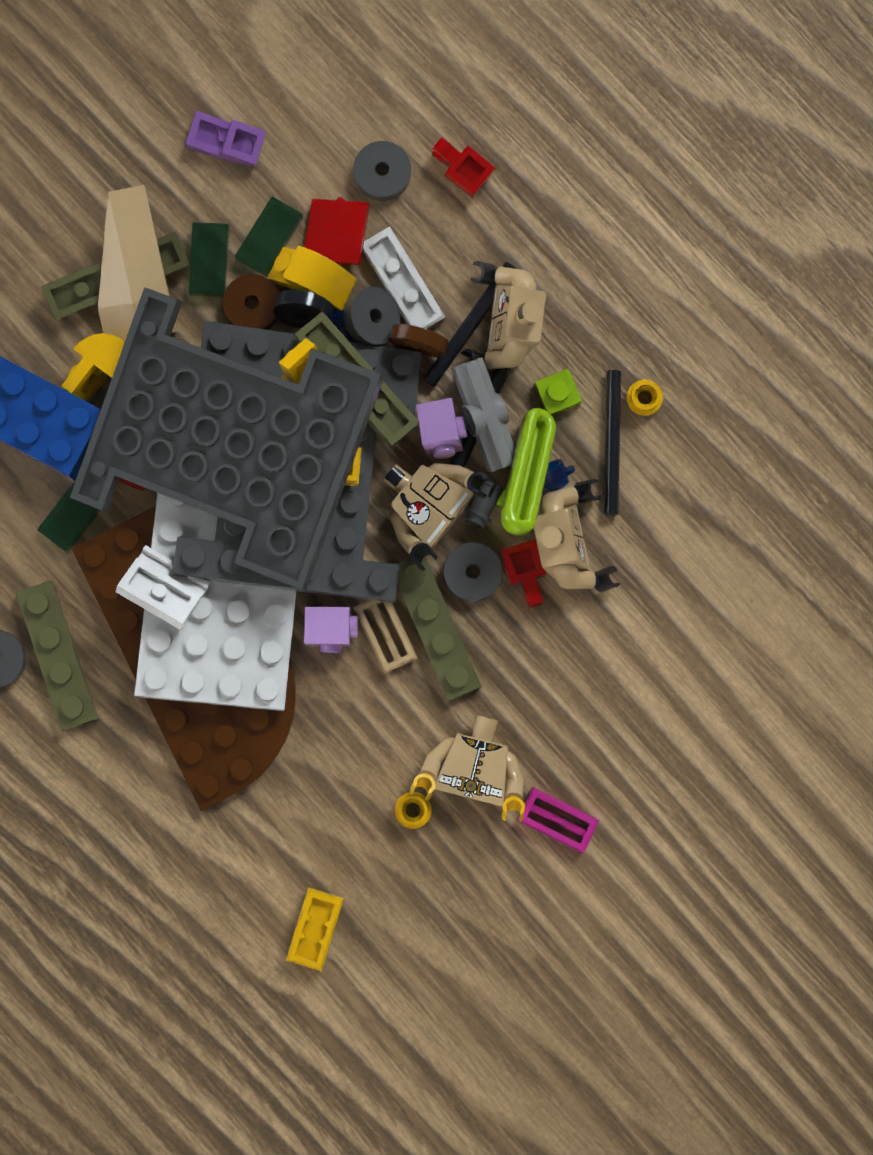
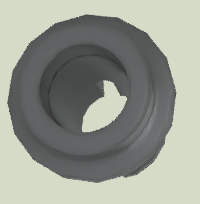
M488 481L484 482L480 487V491L485 493L487 497L483 499L476 495L470 508L466 507L464 510L466 513L464 520L479 529H484L486 524L489 525L492 520L489 517L504 491L498 485L492 488L493 484Z

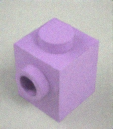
M447 398L416 404L422 446L427 457L445 459L452 457L455 452L463 451L461 438L468 437L464 416H457L453 399Z
M305 607L304 644L306 646H320L321 653H342V646H351V638L358 637V616H351L350 607Z

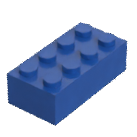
M0 356V441L76 481L101 409Z

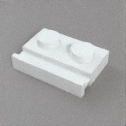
M145 545L139 557L135 559L117 585L116 593L181 630L204 593L208 590L210 582L203 578L172 575L174 561Z

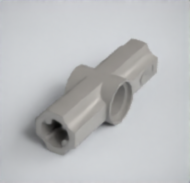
M483 357L451 368L464 404L462 406V416H464L468 431L472 436L476 437L488 472L512 465L515 447L507 427V423H509L507 407L502 397L494 391Z

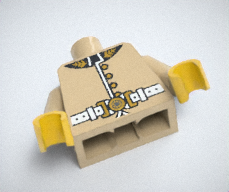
M478 715L476 716L472 736L457 733L455 738H444L426 756L419 775L415 777L410 788L411 795H413L416 787L425 788L428 793L425 801H429L435 789L502 806L501 817L503 821H506L507 812L510 810L519 813V822L523 821L525 813V803L523 802L524 779L517 758L514 754L508 752V746L493 742L498 720Z

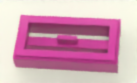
M532 787L525 801V813L521 823L584 854L600 820ZM536 798L589 823L587 829L585 830L535 805ZM532 811L582 836L581 842L578 843L528 818L529 812Z

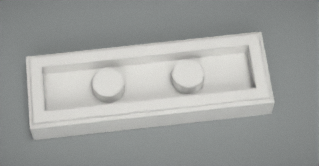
M390 226L364 241L363 255L384 289L396 301L400 315L407 325L429 330L446 319Z

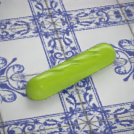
M541 408L529 410L522 419L501 510L502 526L507 532L517 536L527 534L536 524L556 432L554 418L550 413Z

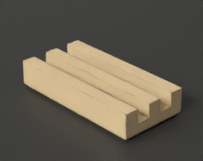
M368 600L353 608L384 674L418 659L393 604L383 602L408 654L403 657L400 656L377 607L382 602ZM369 608L395 660L391 663H387L363 612Z

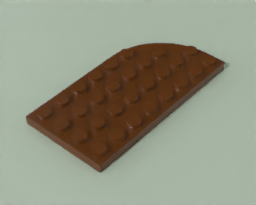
M156 506L71 548L135 679L137 677L144 608L116 593V588L135 559L139 557L145 545L151 548ZM289 659L284 711L145 698L200 811L248 787L271 766L287 740L294 719L296 683L291 659Z

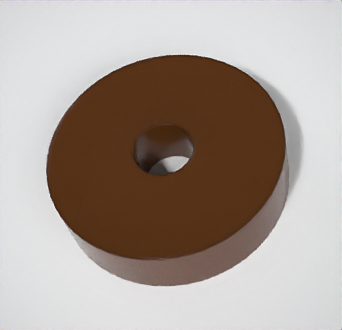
M246 274L236 278L229 284L223 296V309L227 319L232 325L265 330L270 329L278 320L273 313L276 296L279 293L278 289L268 278L258 274ZM257 299L259 304L255 309H248L246 307L248 300Z
M394 324L389 336V342L401 349L418 351L423 356L435 358L445 356L449 342L438 333L407 324Z

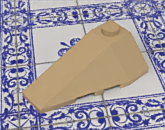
M145 185L108 192L98 312L103 333L115 335L123 341L126 340L144 287L170 296ZM176 322L174 324L172 333L177 332Z

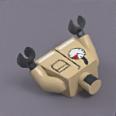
M475 261L473 265L480 266L482 273L478 279L470 278V280L484 285H490L494 282L497 284L493 301L488 348L485 355L469 348L464 349L461 355L471 358L470 361L483 357L485 366L489 370L519 366L525 356L540 343L546 292L536 290L537 285L528 271L507 267L497 268L490 263Z
M434 463L429 467L421 465L413 476L397 464L388 472L383 482L398 493L390 504L394 509L390 520L399 544L408 552L410 558L422 571L426 569L421 564L425 556L431 555L435 560L438 558L433 549L475 498L474 493L483 499L487 497L485 493L480 491V487L487 481L494 484L492 478L481 471L473 472L460 465Z
M597 479L577 482L574 487L570 486L549 492L541 499L540 513L537 515L534 526L543 569L557 580L558 585L565 589H592L595 587L598 592H605L620 585V583H613L609 577V574L617 572L616 567L609 566L596 572L590 570L576 503H587L601 499V495L594 496L591 492V485L597 483Z

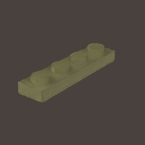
M176 231L157 239L165 275L190 265ZM102 261L41 286L55 320L98 303Z
M323 311L294 334L293 338L298 344L307 338L316 345L317 350L374 371ZM383 381L368 424L391 449L416 428L420 422Z
M424 557L421 562L426 568L423 571L418 568L411 558L397 563L399 565L397 586L447 701L449 702L481 688L480 681L426 558Z
M49 580L16 592L61 731H67L98 720L99 717L54 582Z

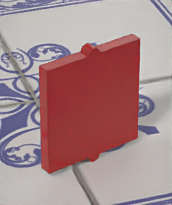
M338 197L337 200L312 199L304 247L327 257L337 264L360 266L370 204L368 202L345 201L342 197Z

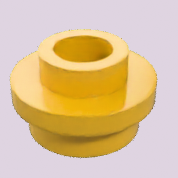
M642 379L630 386L626 400L629 408L635 414L649 416L657 412L661 407L663 393L658 384L651 380ZM643 392L649 394L651 402L649 404L640 403L638 395Z
M407 792L397 800L395 816L402 826L409 829H417L429 821L432 808L430 801H425V795L419 792H414L411 795L410 792ZM416 803L420 806V814L417 817L408 816L406 813L408 804Z

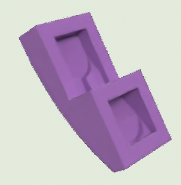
M196 110L185 148L219 159L255 167L266 131L233 119L230 123Z

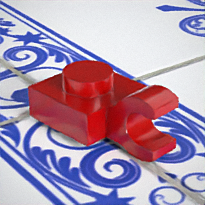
M441 137L432 148L434 150L432 155L441 163L449 166L445 172V177L471 198L477 194L495 172L496 167L469 145L461 153L446 139Z
M536 539L500 549L510 585L522 584L528 608L542 605L543 597L537 578L546 576V571L541 564Z

